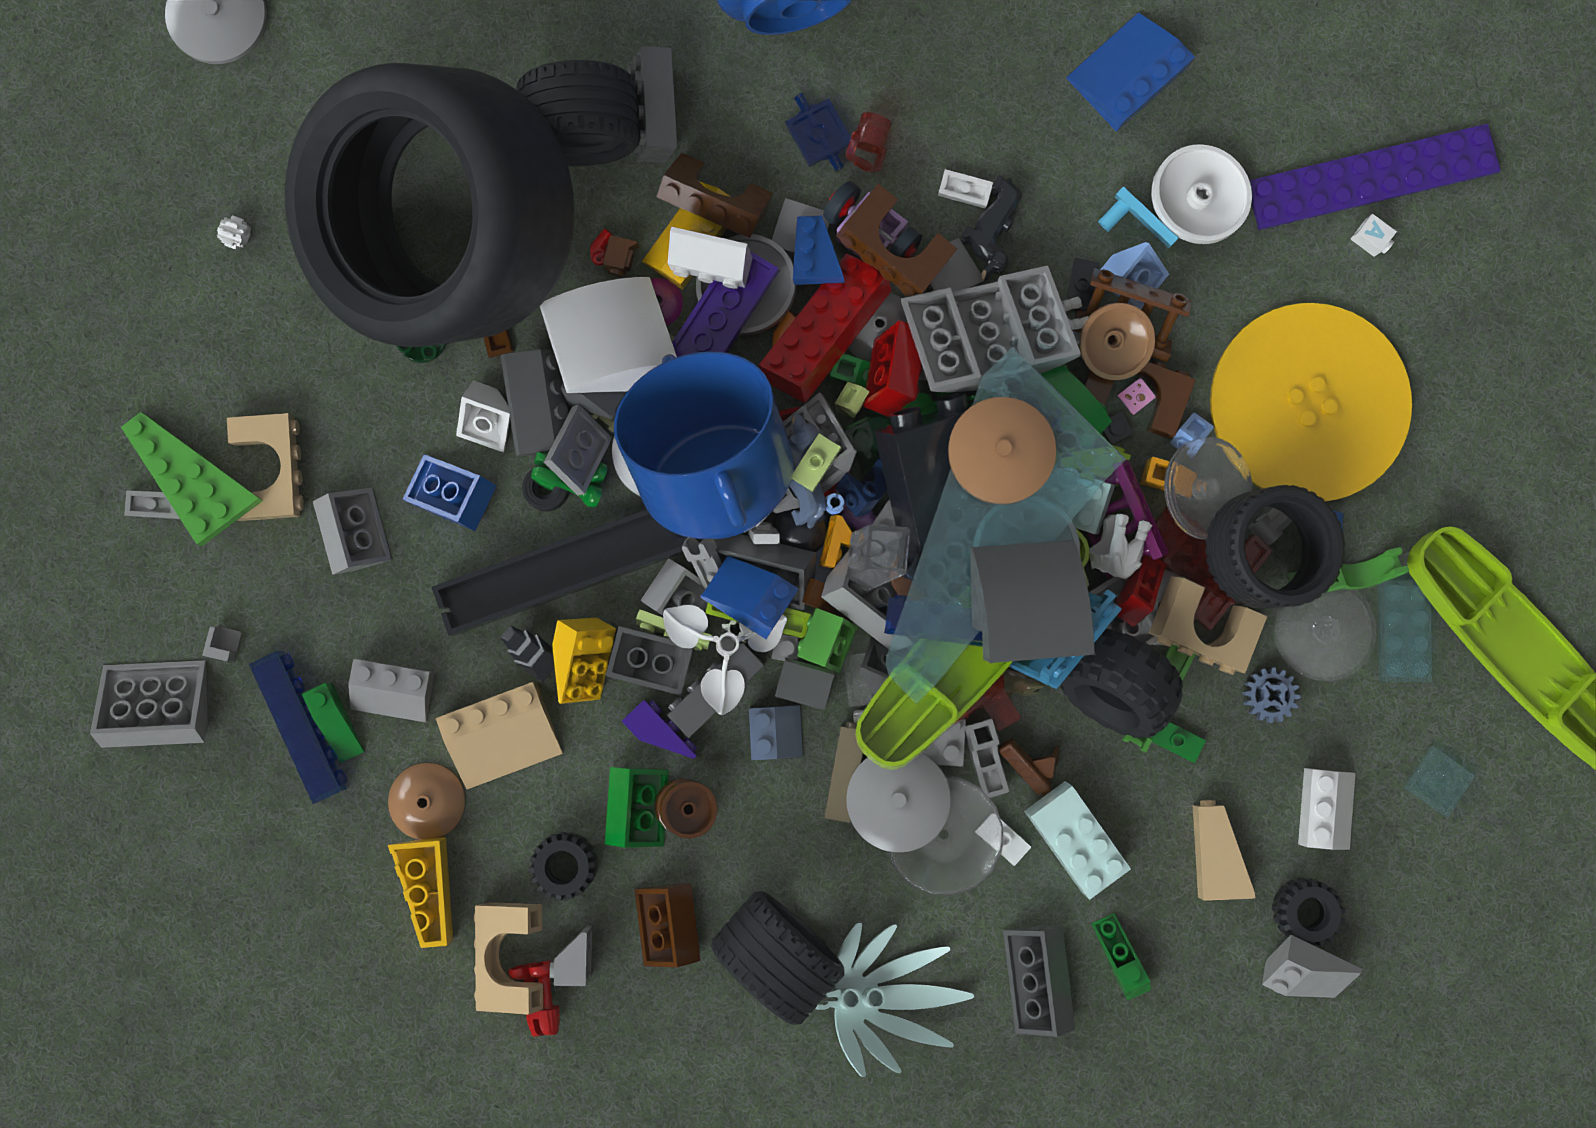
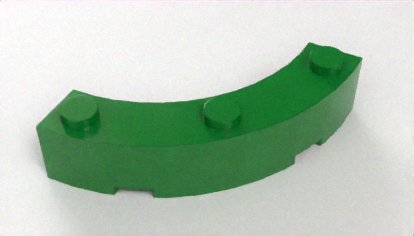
M1065 364L1036 376L1023 379V381L1028 383L1026 386L1031 392L1045 403L1050 404L1052 402L1061 411L1058 416L1065 422L1077 439L1094 442L1112 422L1106 413L1107 408L1105 405L1099 402L1068 371V367Z

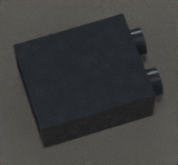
M955 393L936 399L938 411L921 415L920 407L905 408L889 414L891 425L874 430L900 547L910 552H916L920 556L926 555L979 501V499L970 495L958 483L952 473L948 458L949 439L955 424L965 411L975 405L974 403H968L966 393Z

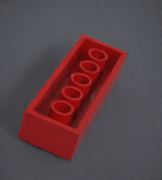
M846 254L839 262L845 283L822 284L759 364L760 370L765 374L771 386L803 403L807 402L891 293L890 281L883 278L875 267L849 254Z

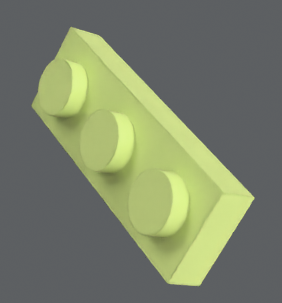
M639 609L636 625L640 626V630L650 634L656 631L664 634V638L670 639L665 630L662 617ZM705 632L702 633L704 635L712 636ZM699 638L697 645L693 649L701 651L704 648L708 650L711 641Z

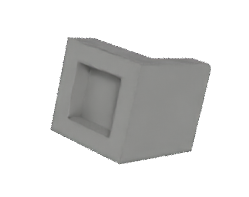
M210 626L202 656L235 662L242 633L219 626Z

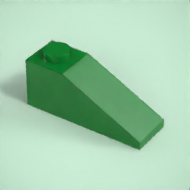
M324 683L302 694L312 718L341 763L365 752L333 683Z

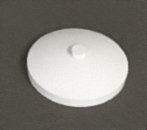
M1190 145L1176 150L1160 165L1152 183V202L1160 221L1177 237L1191 243L1211 244L1228 238L1244 223L1251 208L1252 191L1246 172L1230 154L1209 145Z

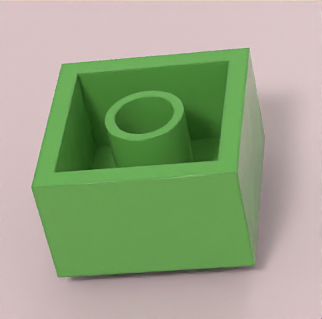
M816 608L815 612L808 619L807 633L799 642L798 657L840 674L858 626L842 617Z

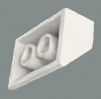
M671 227L668 265L673 274L680 277H688V275L697 276L698 280L706 283H713V280L723 282L724 286L737 289L738 286L745 287L752 262V255L748 244Z
M1304 768L1299 845L1331 850H1350L1356 773Z

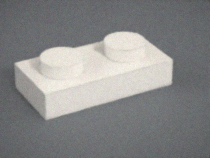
M945 169L938 196L986 209L993 182Z

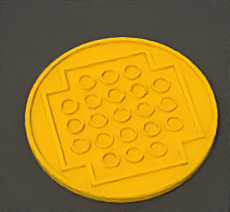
M1299 303L1280 307L1261 315L1244 327L1231 340L1218 361L1213 375L1210 392V413L1214 431L1223 452L1237 471L1248 481L1260 489L1278 485L1304 487L1309 492H1315L1318 497H1322L1324 502L1361 491L1382 476L1399 455L1409 431L1412 415V394L1409 378L1399 354L1385 335L1374 325L1357 314L1340 307L1319 303Z

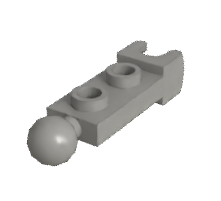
M688 537L683 543L682 550L688 562H692L704 589H706L722 565L716 552L717 545L714 539H703L699 543L696 538Z

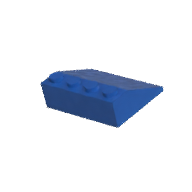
M1138 12L1069 74L1066 79L1117 132L1190 66L1195 56L1179 39Z

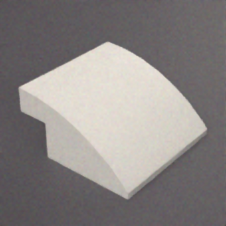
M650 277L615 279L583 286L552 297L540 305L567 393L628 391L643 375L662 364V359L665 355L672 354L677 358Z

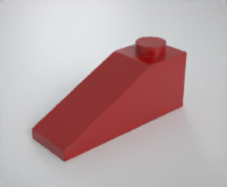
M1148 554L1141 557L1140 562L1142 565L1128 578L1116 601V605L1121 608V611L1117 614L1118 617L1132 627L1154 610L1166 564L1158 558L1153 560L1152 556Z

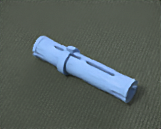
M833 493L826 497V514L834 516L843 510L844 499L841 495ZM834 502L837 507L833 508L830 503Z

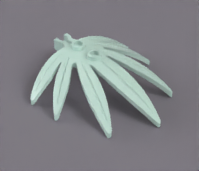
M862 923L855 924L837 956L844 966V977L835 984L833 990L826 994V997H834L835 1000L817 1004L816 1009L835 1008V1026L840 1045L848 1061L861 1077H865L866 1072L862 1053L854 1032L876 1059L894 1072H902L886 1046L864 1024L865 1019L889 1033L908 1040L942 1047L954 1046L952 1042L927 1028L906 1019L878 1011V1009L914 1010L933 1008L974 998L972 993L939 986L900 984L878 987V983L898 978L932 962L950 951V947L932 948L899 957L863 977L862 974L882 952L895 932L897 925L889 926L873 938L859 954L854 964L853 961L860 942Z

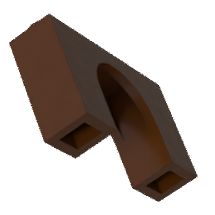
M680 153L663 175L657 198L751 238L765 216L773 193L752 183L739 196H725L715 193L698 181L704 162Z
M878 183L836 236L844 246L858 253L865 263L875 267L883 278L892 281L898 286L905 296L911 297L922 294L957 251V248L937 233L923 252L915 257L901 258L890 253L881 242L879 227L881 221L890 212L898 199Z
M1148 362L1137 373L1149 380L1156 392V405L1147 431L1171 439L1176 435L1196 379L1190 378V374L1185 371L1175 370L1174 372L1166 369V365L1161 362ZM1089 369L1083 385L1099 402L1105 405L1115 380L1102 378Z

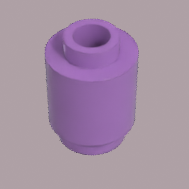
M845 503L842 506L844 507L843 510L840 512L847 525L858 532L863 531L864 533H867L877 518L872 510L869 514L855 517Z

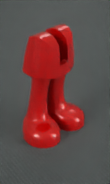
M549 960L519 965L508 970L509 976L512 979L543 983V1010L526 1014L527 1023L533 1037L556 1035L559 1031L560 1007L559 1005H553L550 978V963L552 961Z

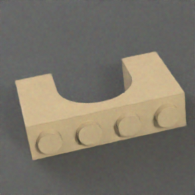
M289 413L227 418L228 443L234 446L270 445L277 452L281 463L280 474L275 483L263 491L252 492L263 501L239 518L238 521L300 517V510L304 509V500L302 495H299V485H302L303 478L301 470H298L297 460L301 459L300 446L296 445V435L300 433L298 420H295V417Z
M1171 576L1149 634L1158 637L1156 642L1168 647H1171L1172 644L1178 646L1177 651L1188 656L1198 655V661L1211 666L1214 663L1220 665V671L1234 675V672L1245 673L1267 616L1248 607L1233 605L1221 635L1215 641L1204 644L1196 635L1194 615L1205 587L1185 578Z
M490 902L475 905L474 972L476 975V991L474 997L476 1011L532 1014L543 1010V983L519 982L511 979L502 969L499 960L500 945L508 933L531 934L542 931V904Z

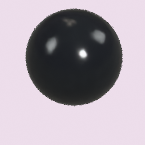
M800 508L777 513L772 526L779 533L780 544L817 552L824 545L830 521L825 511L812 528L807 527V522L796 526L791 512L794 510L800 511Z

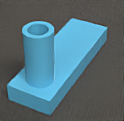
M1124 186L1115 196L1118 201L1098 221L1109 232L1129 211L1168 248L1178 239L1172 231Z

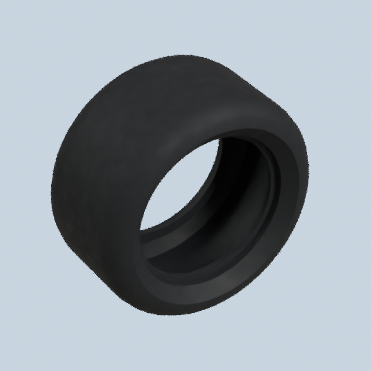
M410 63L379 64L349 74L332 85L314 104L300 126L289 155L285 179V212L291 244L303 274L321 301L347 326L370 339L390 345L425 347L478 339L503 332L522 322L546 300L560 278L568 258L574 229L575 206L570 171L564 152L551 126L541 112L527 97L500 79L466 68ZM428 126L448 142L459 158L467 176L473 207L472 229L466 252L457 269L442 285L426 277L407 256L398 238L392 212V186L398 162L412 139Z

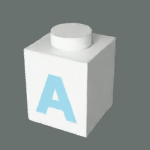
M1371 214L1363 221L1351 237V240L1375 257L1380 252L1385 254L1394 243L1391 239L1397 231L1374 214Z

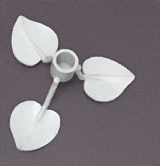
M682 605L666 608L663 613L665 630L669 638L677 646L691 649L697 645L699 638L716 642L718 653L724 656L722 671L719 669L710 670L701 681V693L704 699L719 715L730 712L738 704L744 693L745 682L742 674L737 670L727 671L729 656L737 651L739 642L747 640L749 647L754 651L768 652L779 643L787 621V617L782 614L767 639H764L741 623H739V627L744 636L736 637L732 633H725L719 638L718 636L702 634L708 627V619L704 611L699 607Z

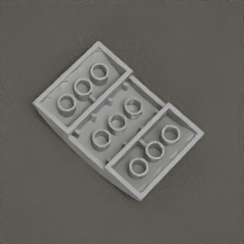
M1048 265L999 276L998 282L954 292H952L951 288H946L901 299V304L931 391L965 392L992 388L996 385H1005L1044 373L1081 355Z

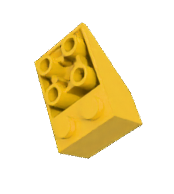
M597 617L557 621L552 646L558 702L560 704L599 700L601 698L616 628Z

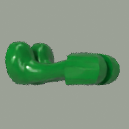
M537 452L534 464L539 467L532 469L531 478L549 490L556 486L577 495L544 463L548 453ZM600 462L585 494L577 495L588 507L595 508L600 501L602 488L598 486L604 480L607 472V465Z

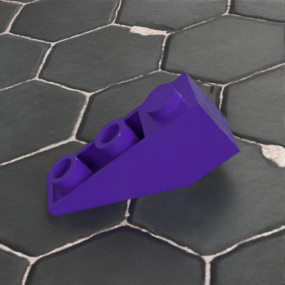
M643 700L622 720L624 725L640 741L693 759L698 756L694 752L698 749L688 737L683 740L678 735L679 727L671 719L667 722L660 715L662 709L653 700L651 702Z

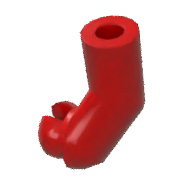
M606 228L601 231L590 245L591 260L597 266L603 265L606 245L610 235L614 236Z

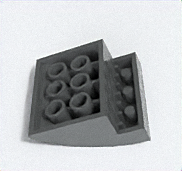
M1074 540L970 547L972 627L982 632L983 659L985 661L997 663L1094 655V634L1089 593L1082 562Z

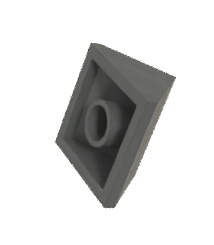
M785 657L775 696L825 710L835 671Z

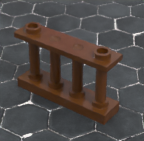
M1094 268L1090 285L1096 286L1087 310L1081 311L1077 309L1074 319L1089 317L1095 312L1106 290L1120 294L1117 303L1128 304L1130 298L1144 302L1142 311L1148 318L1154 306L1168 310L1169 312L1159 334L1155 335V346L1151 356L1167 362L1172 348V341L1167 338L1178 315L1189 316L1191 300L1182 294H1172L1115 275L1109 270ZM1082 328L1076 330L1073 329L1072 331L1081 333ZM1111 335L1108 339V342L1111 344L1115 340L1114 335Z

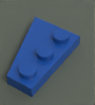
M822 215L797 217L793 267L794 285L845 283Z

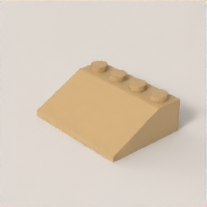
M531 682L436 718L443 741L466 789L563 754L537 682Z

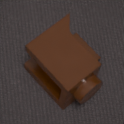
M610 235L603 261V266L605 270H608V274L622 277L623 274L631 270L634 251L640 248L637 241Z

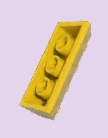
M700 182L704 187L715 193L729 196L717 187ZM680 208L642 260V263L683 290L693 275H688V277L677 276L673 274L668 265L671 227L721 238L727 228Z

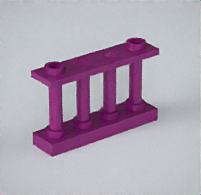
M1129 460L1112 465L1114 469L1112 475L1101 479V481L1121 485L1124 495L1123 498L1109 503L1105 516L1126 507L1128 509L1131 508L1135 518H1133L1132 522L1126 524L1125 535L1138 531L1140 521L1150 522L1152 526L1147 534L1146 541H1144L1142 556L1148 554L1155 560L1168 554L1167 547ZM1087 532L1093 546L1101 540V532L1099 534ZM1100 570V572L1103 575H1106L1107 579L1113 577V575L1109 574L1108 572H1102Z

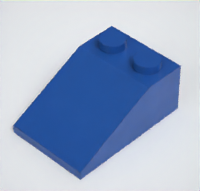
M424 454L402 500L460 526L476 531L497 485L480 475Z
M727 556L700 598L764 639H767L795 596L798 588L774 573Z

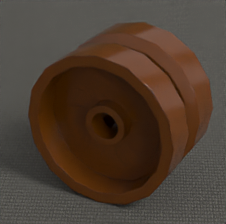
M686 778L671 780L664 785L656 796L654 807L656 817L665 829L680 838L687 839L700 837L709 831L716 820L718 810L716 798L710 789L699 782ZM686 805L689 806L687 811L684 810Z

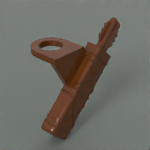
M1013 738L1000 745V754L1003 755L1037 795L1042 793V797H1044L1053 790L1050 789L1052 784L1050 778H1053L1058 764L1060 746H1055L1052 755L1032 760Z

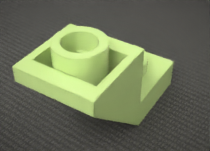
M847 382L835 402L836 411L855 418L869 391L862 386Z

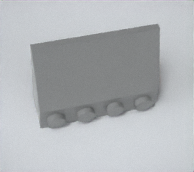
M205 660L103 665L90 735L101 748L204 743L208 722Z

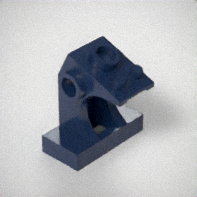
M880 458L862 482H859L846 472L834 488L836 494L843 497L845 504L855 517L869 514L887 492Z

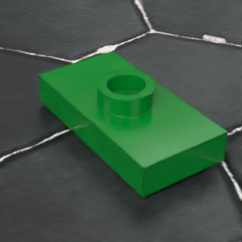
M1170 722L1162 731L1152 736V743L1192 763L1196 762L1206 740Z

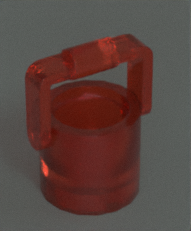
M862 113L857 130L851 135L846 158L865 172H879L887 151L885 145L892 122L876 113ZM856 148L877 154L874 166L860 156L854 155Z

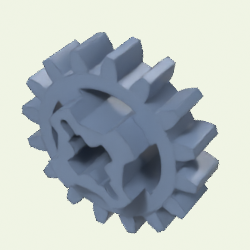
M1269 668L1268 673L1265 669H1259L1260 676L1251 674L1250 676L1253 681L1244 683L1249 689L1242 692V695L1248 696V700L1243 702V704L1251 705L1252 708L1248 713H1258L1257 720L1262 721L1266 716L1267 723H1273L1274 717L1277 722H1282L1283 715L1286 717L1292 716L1290 708H1298L1293 702L1294 699H1300V695L1294 694V690H1297L1299 686L1291 685L1294 677H1284L1285 670H1279L1276 674V668ZM1274 678L1278 680V682H1275L1273 685H1271L1265 679ZM1256 689L1258 690V699L1255 697ZM1268 691H1275L1273 694L1274 700H1268L1270 696ZM1272 705L1277 711L1267 712L1264 709Z

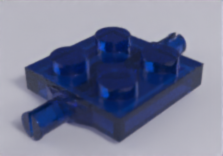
M803 93L795 96L794 100L798 104L800 112L795 117L785 121V125L807 165L811 167L820 161L829 159L835 172L839 171V169L841 170L844 168V165L837 154L844 148L852 145L853 140L830 99L828 98L819 104L809 105Z

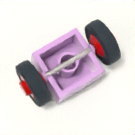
M851 181L845 182L831 195L823 213V217L833 225L839 224L847 216L837 228V234L870 194L868 192L855 207L861 189ZM892 209L880 223V239L890 253L901 258H912L915 256L922 239V234L912 227L908 228V221ZM837 237V242L843 245L841 240ZM847 248L849 251H851L853 254H855L857 257L861 259L860 255L856 253L853 249Z

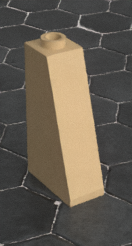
M1200 800V805H1193L1198 898L1204 901L1255 898V892L1225 807L1216 804V800Z

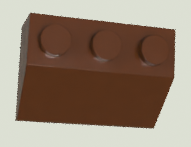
M675 883L634 889L644 966L678 968L701 961L691 883Z

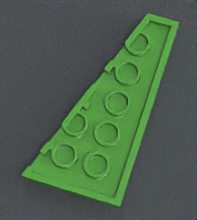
M140 412L121 426L197 545L202 547L263 501L146 414Z

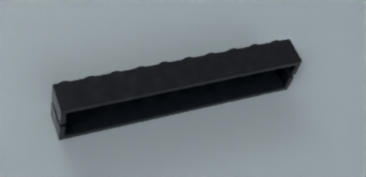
M644 510L432 586V590L439 609L450 610V613L444 612L441 613L448 635L456 636L659 563L668 558L684 553L682 550L683 543L688 537L667 530L651 516L648 510Z

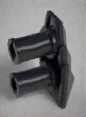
M510 625L500 637L508 648L507 652L515 659L513 662L541 682H544L555 669L553 648L538 634L533 635L526 629L522 631Z

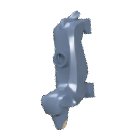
M796 414L792 418L794 435L789 438L793 455V472L817 435L820 434L814 424H807L800 414ZM791 479L790 487L799 500L800 511L794 510L791 512L797 526L807 522V527L812 528L824 514L827 507V501L819 483L814 492Z

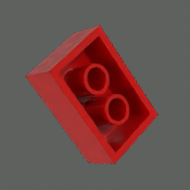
M899 320L875 338L866 383V390L869 393L863 402V407L888 417L890 413L901 410L904 406L914 401L919 393V387H917L918 379L923 366L908 323Z

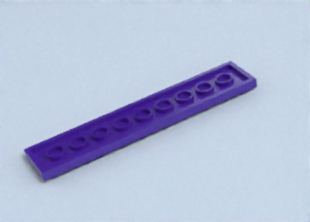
M1484 124L1249 180L1252 191L1251 204L1258 230L1497 174L1501 170L1489 126Z

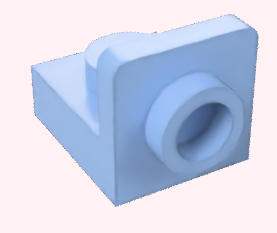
M1194 412L1178 430L1170 444L1190 458L1211 433L1214 426Z

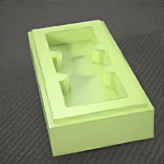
M818 434L793 472L792 480L814 492L840 452L841 447L823 435Z

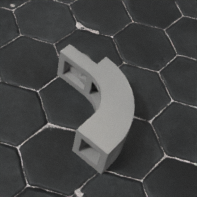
M987 719L965 726L969 753L983 798L988 799L1008 793L1009 788L997 745L1000 743L993 720Z

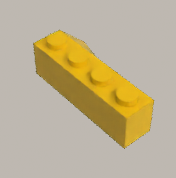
M446 837L389 844L388 848L396 865L394 867L404 890L405 901L408 902L411 911L410 916L420 947L449 945L453 941Z

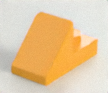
M840 515L830 517L819 566L825 568H835V565L840 562L842 550L839 549L840 546L860 548L844 518Z

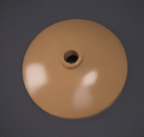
M1126 303L1107 304L1093 312L1086 320L1079 339L1080 353L1086 366L1094 374L1108 380H1123L1137 374L1150 360L1155 346L1154 328L1148 316L1139 308ZM1111 335H1114V342L1112 344H1109V337Z
M434 763L413 765L404 770L391 786L388 797L390 816L395 825L412 838L419 840L440 838L452 831L462 818L465 808L463 786L457 776L444 766ZM421 798L427 800L426 807L420 806L419 801Z

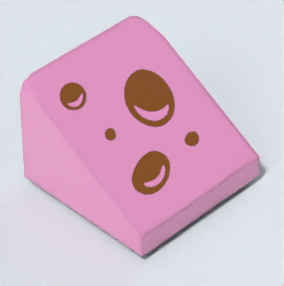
M1141 378L1118 395L1133 415L1156 398Z

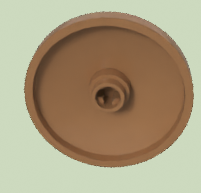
M995 397L973 405L958 419L949 439L948 458L954 477L970 495L991 504H1012L1029 498L1046 483L1055 464L1056 442L1048 421L1036 408L1015 398Z

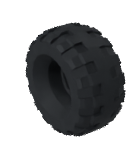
M1113 629L1104 630L1094 642V655H1084L1061 683L1064 695L1084 715L1092 718L1105 728H1110L1122 735H1130L1133 738L1152 737L1167 727L1183 697V681L1179 677L1178 670L1175 666L1171 665L1168 658L1162 653L1157 652L1146 642Z

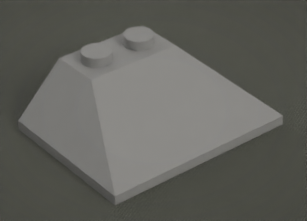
M818 393L784 420L783 425L789 440L794 435L792 418L794 415L800 414L807 424H814L821 435L841 447L840 452L820 481L822 491L825 493L838 483L846 472L849 473L856 450L823 394ZM790 486L773 512L780 513L799 508V500Z

